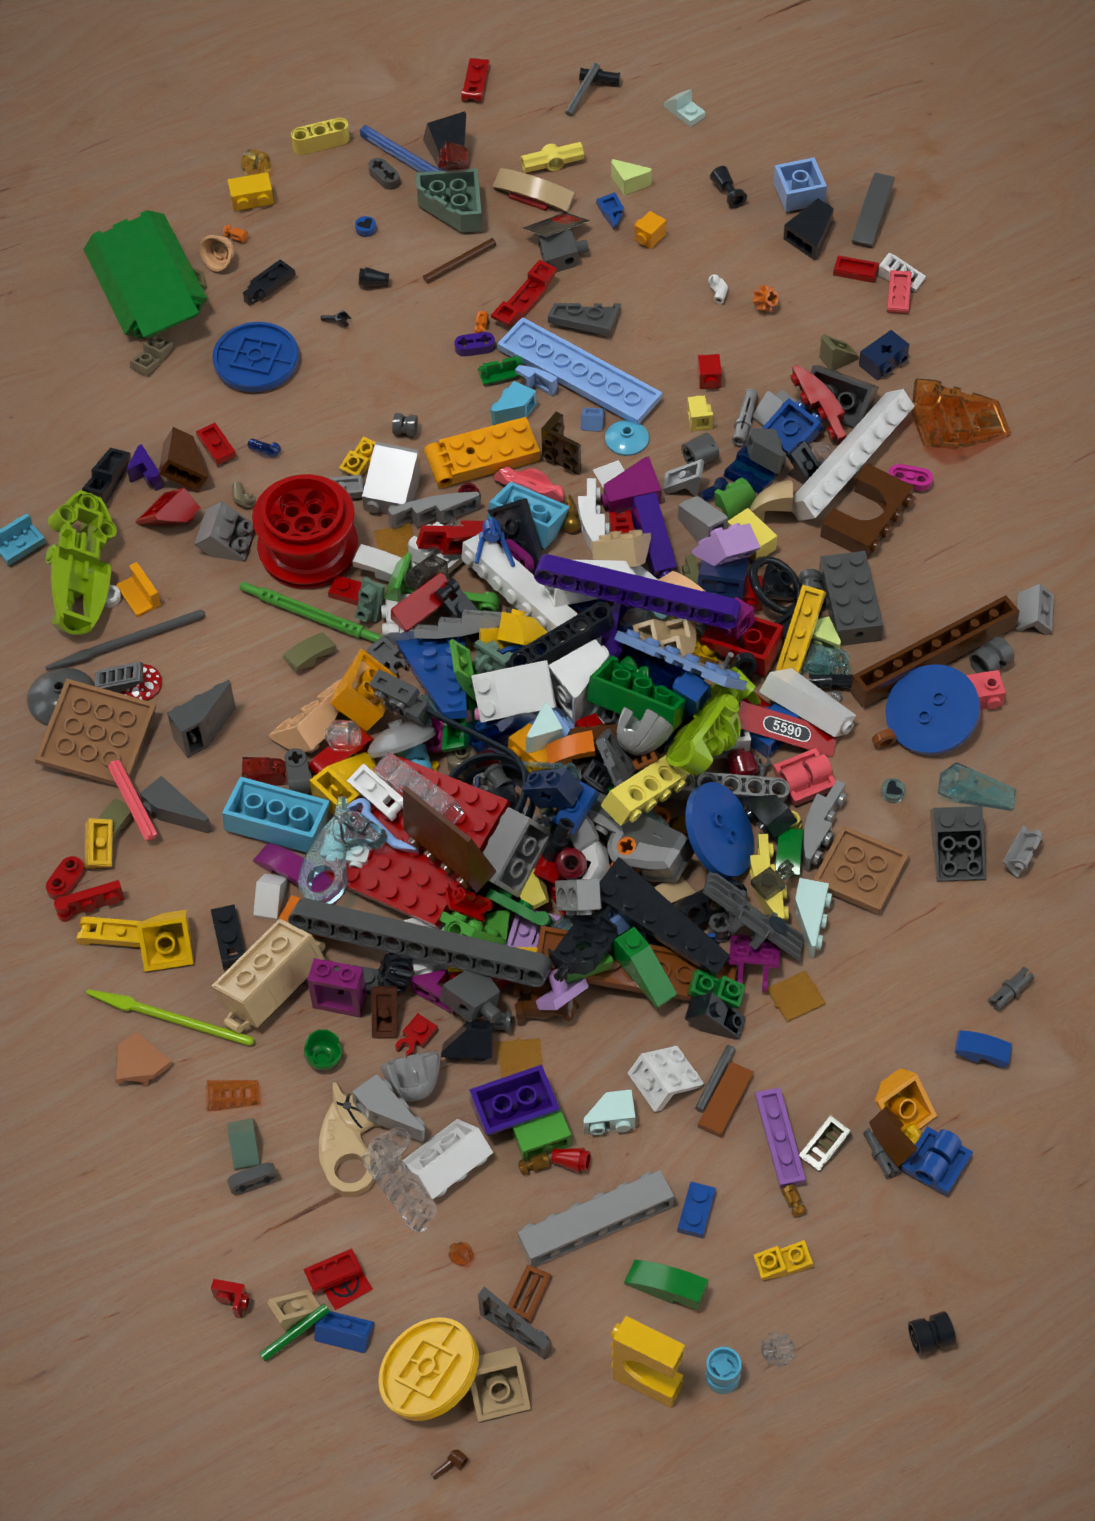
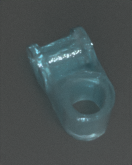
M814 644L809 647L803 668L809 674H830V672L833 674H849L848 664L850 656L844 650Z

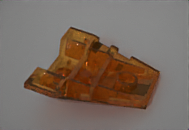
M916 378L914 381L912 400L914 408L911 410L924 446L962 449L1011 435L998 400L974 392L972 395L960 392L961 388L954 386L951 389L942 386V382L937 380Z

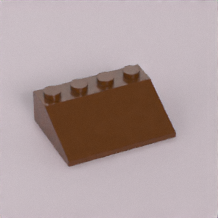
M405 786L403 789L404 831L409 836L407 841L417 850L420 847L425 850L423 854L431 862L435 863L437 860L441 863L439 867L448 876L454 874L457 877L455 880L465 890L470 887L477 893L497 872L472 838Z

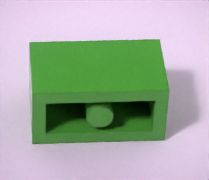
M561 1109L558 1112L512 1127L514 1141L521 1158L525 1162H528L530 1157L546 1152L547 1155L551 1154L554 1148L565 1149L572 1146V1136Z

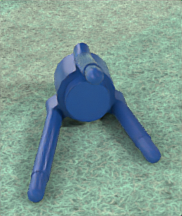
M493 518L484 521L482 524L483 531L479 533L475 563H479L484 540L490 543L500 540L511 567H515L499 521Z

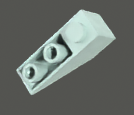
M800 878L795 897L794 913L810 958H814L816 949L821 950L823 935H819L820 928L825 929L828 914H824L825 907L830 908L832 894L828 893L829 883Z

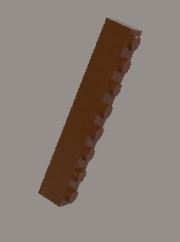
M1005 595L852 676L851 693L865 708L889 695L895 684L912 670L926 665H946L984 645L993 637L1001 636L1016 628L1020 611Z

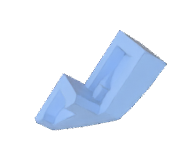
M519 365L515 369L517 375L519 374L526 379L525 386L532 388L535 385V387L552 397L558 392L556 376L529 366Z

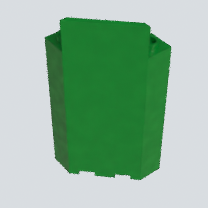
M146 210L140 213V217L130 221L125 219L112 225L113 228L103 233L97 231L91 235L83 250L125 335L149 338L197 317L208 298L165 214Z

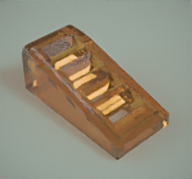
M207 1080L205 1087L206 1111L259 1105L258 1080ZM245 1089H250V1097H246ZM236 1090H239L240 1097L235 1096ZM229 1091V1097H225V1092ZM214 1093H218L219 1097H214Z

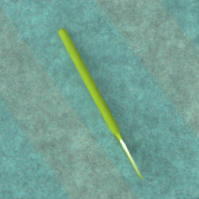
M86 990L87 995L122 1011L132 1010L247 1046L254 1044V1038L146 1005L135 1001L130 996Z

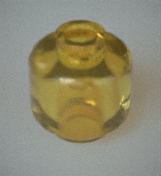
M248 149L242 155L241 168L247 175L269 172L271 169L270 157L264 151Z

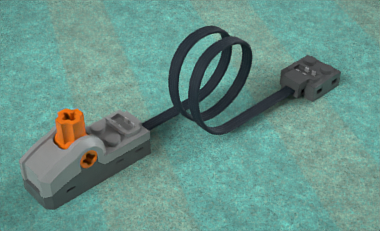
M380 669L377 671L369 686L375 692L373 695L382 701L381 705L388 711L393 712L395 710L399 716L424 727L432 716L508 754L489 752L472 756L455 767L448 776L457 779L466 769L477 763L500 760L513 764H502L504 771L522 776V788L524 787L530 773L511 749L434 711L428 701L419 697L420 691L418 688ZM491 765L476 769L467 775L462 782L470 785L477 774L484 773ZM521 791L519 801L514 809L519 813H522L528 798L523 791ZM600 793L587 813V817L593 822L600 839L608 845V854L613 861L610 867L619 857L647 881H678L695 853L689 839L682 833L644 814H641L633 823L628 821L620 826L601 807L606 795ZM531 800L529 801L525 816L532 819L536 805Z

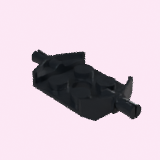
M604 904L596 914L572 916V926L554 951L548 949L549 958L552 960L554 967L558 969L554 974L556 981L560 980L562 982L568 973L586 975L596 969L614 943V940L618 937L617 925L607 918L612 912V908L609 905L606 906Z

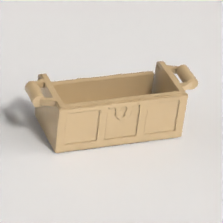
M282 919L274 923L211 986L224 1009L229 1012L223 1022L224 1026L236 1033H241L243 1029L251 1025L258 1028L309 976L314 958L325 960L321 953L325 949V943ZM234 1017H237V1018L243 1020L244 1023L241 1024V1023L237 1022L236 1020H234L233 1018H234Z

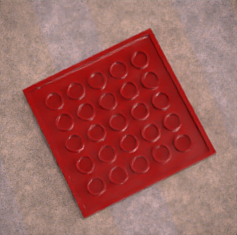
M395 754L390 755L378 775L402 797L405 786L410 788L472 838L482 853L500 823V818L507 808L511 806L507 799ZM392 799L386 806L390 807L395 801ZM371 804V813L397 839L411 845L407 841L409 836L404 831L403 809L396 814L397 817L393 821H390ZM363 807L359 808V809L357 810V813H358V812L361 813ZM355 813L356 819L353 822L350 821L349 825L353 826V828H358V831L362 832L367 822L363 819L362 815ZM370 825L365 831V834H372L370 839H366L365 836L358 833L354 834L349 828H346L343 833L344 838L374 842L372 851L369 849L368 865L363 864L362 869L354 866L349 868L350 863L341 862L340 864L337 861L336 864H327L328 861H326L321 871L341 887L435 928H439L442 923L440 921L442 912L450 910L447 905L445 888L448 887L454 890L455 888L462 887L455 880L457 877L454 874L448 876L439 867L441 863L437 860L435 863L431 862L423 854L425 850L421 847L418 849L419 853L395 849Z

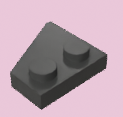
M609 728L600 734L596 744L615 787L631 777L635 767L632 759L619 745L617 738Z

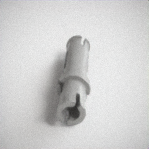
M755 389L745 390L739 417L734 423L735 432L732 443L736 446L745 445L747 434L752 427L751 419L756 399L758 398V392Z

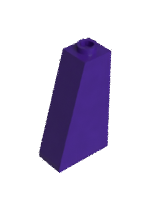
M655 492L634 497L631 509L633 524L636 530H642L643 533H651L646 561L651 574L655 578L660 579L672 571L676 572L677 565L657 494Z

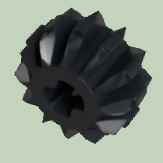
M386 953L378 969V986H397V994L404 993L407 986L410 985V979L413 977L412 971L414 967L412 966V959L407 956Z

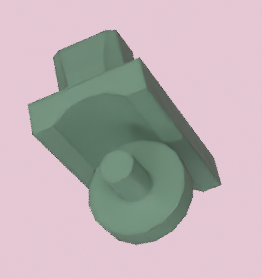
M368 577L362 579L355 618L364 622L371 620L376 623L379 621L381 605L385 601L383 597L385 585L375 583Z
M481 640L475 642L477 651L473 661L476 663L475 670L477 673L481 674L511 667L509 663V658L512 655L511 652H506L502 655L499 645L493 640L487 644Z

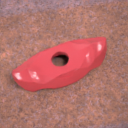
M507 466L494 475V481L505 485L513 482L562 504L564 502L562 486L552 484L548 476L540 470L527 468L522 471H515Z

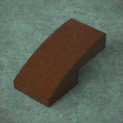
M887 1106L869 1121L871 1129L880 1145L898 1167L918 1149L901 1131L904 1124Z

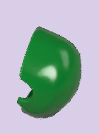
M318 1029L310 1033L304 1046V1056L309 1066L320 1071L330 1070L338 1065L342 1057V1048L338 1035L328 1029Z

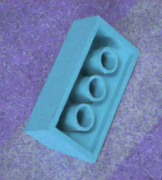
M240 777L222 812L224 830L314 855L323 837L330 801Z

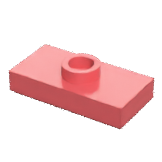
M890 270L887 312L908 314L912 272Z

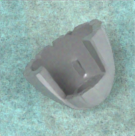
M624 707L617 726V740L619 745L629 754L643 756L659 748L669 738L674 729L668 721L649 709L646 710L642 720L638 721L633 716L634 713Z
M428 1051L408 1055L407 1058L400 1057L381 1064V1071L395 1093L401 1098L410 1102L426 1099L436 1086L440 1069L439 1051Z

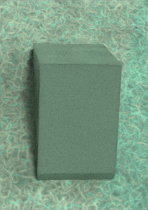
M254 1119L228 1122V1137L234 1170H243L260 1165Z

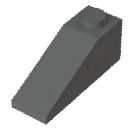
M162 776L140 793L142 804L148 815L153 814L158 820L200 832L210 833L212 831L209 818Z

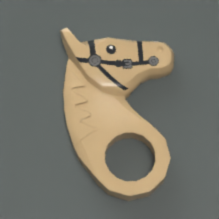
M333 1082V1103L324 1118L319 1138L320 1166L332 1191L343 1197H358L370 1190L376 1181L377 1174L376 1162L362 1141L361 1135L365 1134V1131L373 1127H380L381 1125L368 1121L354 1105L352 1094L343 1093L338 1082ZM356 1159L365 1164L367 1170L361 1180L355 1183H345L337 1178L335 1174L337 1167L345 1160Z

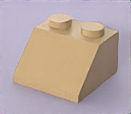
M516 1347L479 1356L477 1373L470 1387L478 1422L531 1409L522 1363Z

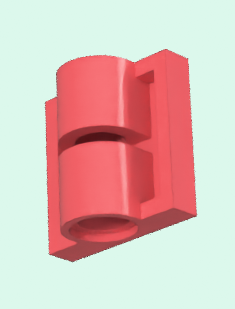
M816 748L773 765V771L777 778L788 782L790 786L788 796L794 806L814 799L817 793L820 795L829 793L836 782L832 775L833 772L829 759L825 754H819Z

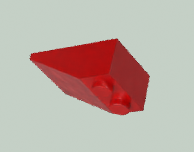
M755 617V623L737 640L730 635H725L719 627L708 625L701 638V642L725 658L729 652H732L734 656L731 662L736 655L742 652L752 653L758 665L755 674L766 677L784 644V626Z

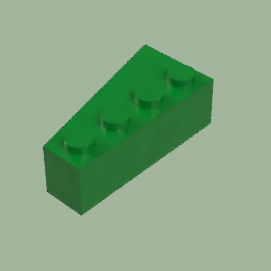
M613 655L589 678L587 701L595 703L597 706L605 707L620 715L625 707L634 713L633 716L638 721L642 720L646 710L649 709L668 721L674 730L682 723L686 699L662 685L655 686L652 683V679L646 675L640 677L635 674L633 667L628 664L622 666L618 663V658Z

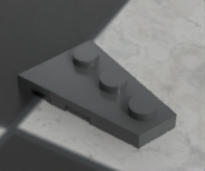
M483 1287L478 1294L480 1315L545 1360L551 1352L549 1337L541 1330H536L486 1287Z

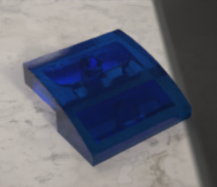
M745 445L737 452L736 460L725 469L723 477L734 482L744 478L751 485L754 492L760 494L773 483L778 474L752 461L749 458Z
M534 713L515 714L483 727L476 732L488 738L492 736L495 740L523 728L536 716ZM469 735L473 743L480 741Z

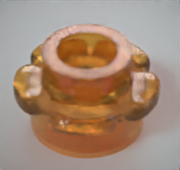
M465 1242L451 1244V1251L448 1255L450 1260L456 1265L466 1266L474 1258L469 1244Z

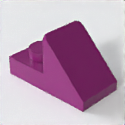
M448 970L435 971L411 978V990L413 993L450 1014H455L452 1009L440 1001L443 984L449 980Z

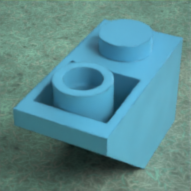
M513 381L508 388L504 389L498 402H494L491 406L492 424L496 425L523 417L527 418L537 405L536 390Z

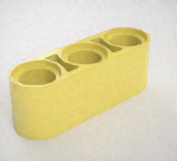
M335 118L295 128L291 132L294 153L305 155L347 144L350 140L348 121L344 118Z

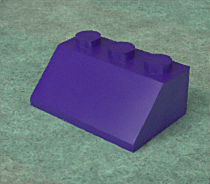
M542 1065L469 1089L470 1103L477 1121L486 1136L560 1111Z

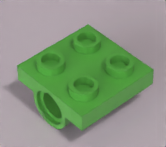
M445 911L442 912L440 921L446 924L444 931L503 945L506 941L497 936L498 930L487 925L483 928V922L470 917L466 920L467 916L455 911L452 914Z

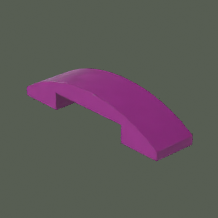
M267 843L253 859L255 864L271 874L277 872L309 892L310 898L313 900L334 905L345 893L344 889L315 865L278 845Z

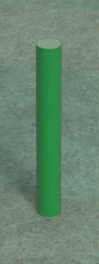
M325 1303L259 1354L266 1362L330 1313V1310Z

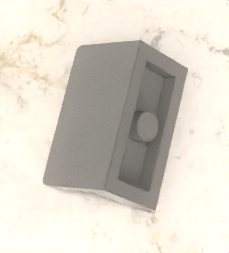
M1041 584L1018 593L1017 608L1020 612L1016 629L1021 632L1034 626L1044 635L1051 633L1053 627L1054 594Z

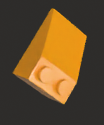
M361 649L337 686L330 704L337 711L350 718L354 724L368 731L384 715L386 710L381 705L382 701L373 695L375 692L369 686L371 680L379 669L396 678L398 676Z

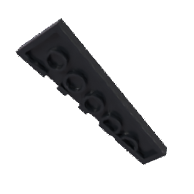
M619 857L616 859L599 882L601 904L609 905L613 912L716 978L730 955Z

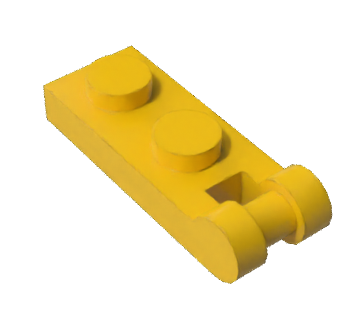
M82 917L79 924L81 931L77 933L76 942L81 945L93 943L140 947L136 924L141 921Z

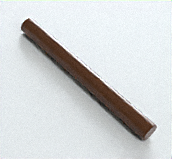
M491 238L423 275L424 281L428 283L496 246L495 240Z

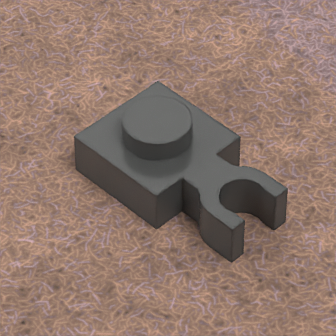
M384 635L367 649L369 655L382 665H389L391 672L397 676L399 675L395 669L397 665L403 666L404 669L408 668L402 659L396 658L400 654L399 650Z

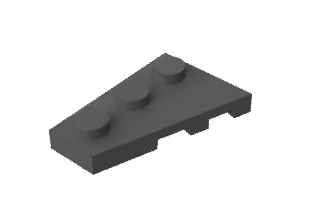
M554 303L548 315V323L609 336L620 313L621 303H613V307H602V303H594V307H582L580 303Z

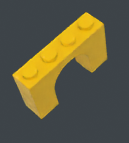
M625 1316L621 1324L616 1323L611 1333V1338H613L611 1348L613 1349L611 1354L613 1359L611 1364L613 1379L671 1408L683 1386L684 1375L676 1371L685 1356V1345Z

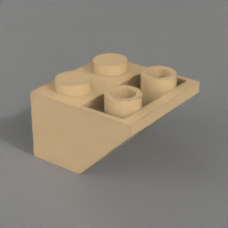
M631 530L629 533L623 534L621 531L608 532V534L599 535L598 540L591 542L593 560L626 561L629 567L642 565L646 562L651 533H643L642 530Z

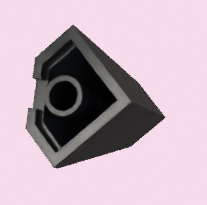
M465 111L429 122L426 125L423 141L441 171L462 169L466 131Z

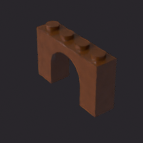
M867 463L856 477L854 492L876 502L884 512L879 517L871 520H859L833 508L822 522L820 537L850 552L866 551L868 559L872 553L878 551L882 539L890 535L894 523H899L905 508L911 507L915 498L913 496L914 486Z

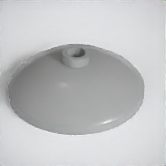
M401 719L389 723V728L377 735L367 752L369 757L372 758L398 753L429 740L435 736L436 730L429 724H426L424 727L414 721L402 723Z

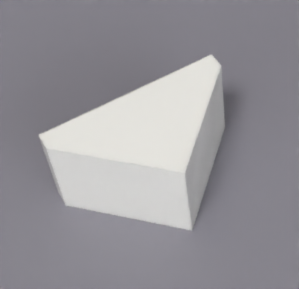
M265 873L256 882L253 914L255 918L278 921L288 879L283 876Z

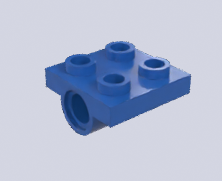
M927 1126L916 1143L918 1149L906 1159L901 1171L948 1196L971 1159L973 1151L962 1146L960 1138L951 1131L941 1129L937 1132Z

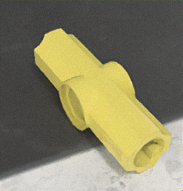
M581 142L560 147L556 144H547L539 152L520 156L524 173L547 168L549 171H557L566 163L584 159L583 146Z

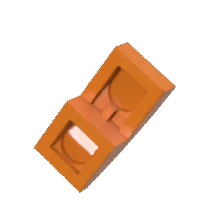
M592 730L572 734L547 744L548 767L573 765L572 759L596 756Z

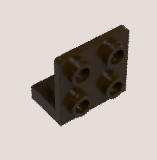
M556 411L541 428L542 457L549 462L563 467L566 471L579 475L581 472V445L564 436L563 414Z

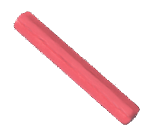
M120 760L111 761L108 768L146 841L154 840L158 833Z

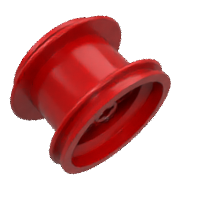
M300 474L283 478L270 485L261 493L253 508L252 522L258 536L257 551L260 561L274 580L291 588L316 589L332 584L337 575L343 577L350 570L358 549V534L353 524L355 509L349 493L332 479L313 474Z

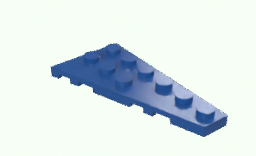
M465 636L396 641L397 649L403 654L405 662L409 663L411 671L422 688L426 689V693L433 700L437 711L450 719L467 718V693L462 689L455 677L449 641L454 639L466 647Z

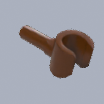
M453 1450L449 1454L447 1461L433 1471L431 1476L433 1479H436L452 1465L460 1470L467 1463L468 1458L460 1450Z

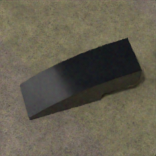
M110 447L91 469L92 477L83 486L82 491L101 497L106 505L123 476L131 453Z

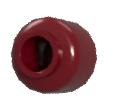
M741 748L727 755L724 764L728 774L756 776L758 774L759 767L752 752Z
M576 848L563 849L558 853L555 860L556 872L565 880L580 879L587 868L585 855Z

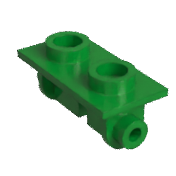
M514 355V357L502 359V363L498 361L482 363L477 370L483 385L521 377V375H517L515 369L519 365H523L521 356L517 357Z

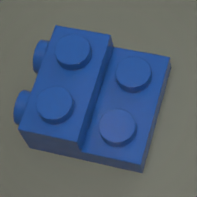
M790 398L785 401L762 427L763 429H776L778 437L782 440V450L786 453L800 441H805L811 445L824 430L821 424L823 420L817 414H809L806 411L807 408L801 402H794Z

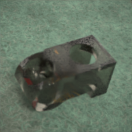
M431 554L407 573L405 578L406 585L417 590L440 572L449 580L448 561Z

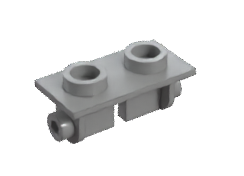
M1022 826L1006 854L1003 864L1016 878L1019 877L1023 870L1028 868V863L1033 856V850H1036L1039 843L1042 842L1043 833L1040 830L1035 829L1029 832L1025 826Z

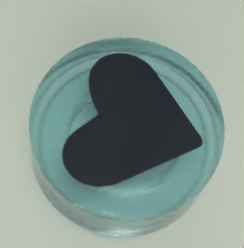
M892 778L883 782L881 796L885 801L897 803L904 798L905 785L902 781Z

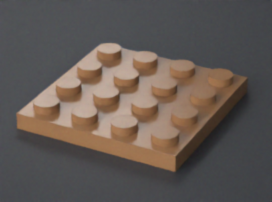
M66 678L36 754L35 763L117 786L108 765L113 760H120L129 778L131 777L155 713L156 703Z

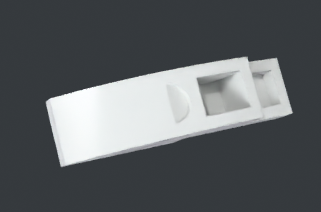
M587 478V496H578L580 528L591 552V542L598 540L599 535L608 534L609 523H605V514H600V505H596V501H600V487H596V478Z

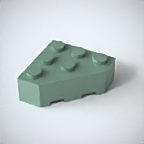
M478 168L416 173L417 197L420 207L462 233L483 231Z

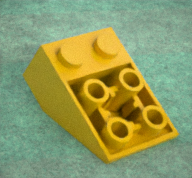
M366 752L329 765L309 780L312 796L329 800V812L340 818L346 812L344 808L352 801L365 798L347 780L363 764L376 775L380 774L383 767L372 757H369ZM355 812L347 813L344 817L345 821H349L355 815Z

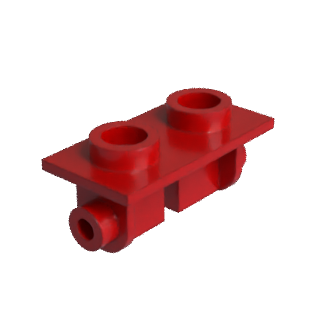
M448 887L445 888L447 905L452 911L484 922L483 914L493 908V902L487 897L480 895L476 897L475 893L462 887L455 888L454 890Z

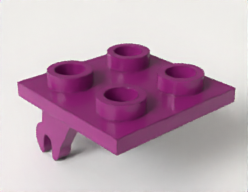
M731 935L729 964L739 965L737 982L742 984L744 963L764 965L762 993H767L769 967L779 968L780 947L766 938L754 950L749 946L752 939L748 935Z

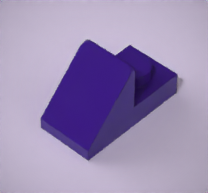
M138 445L127 467L129 481L134 482L144 477L147 485L151 484L155 491L162 489L163 484L161 475L158 474V469L143 445Z

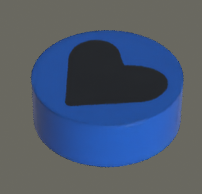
M369 216L358 218L355 222L357 234L364 237L374 234L376 231L375 220Z

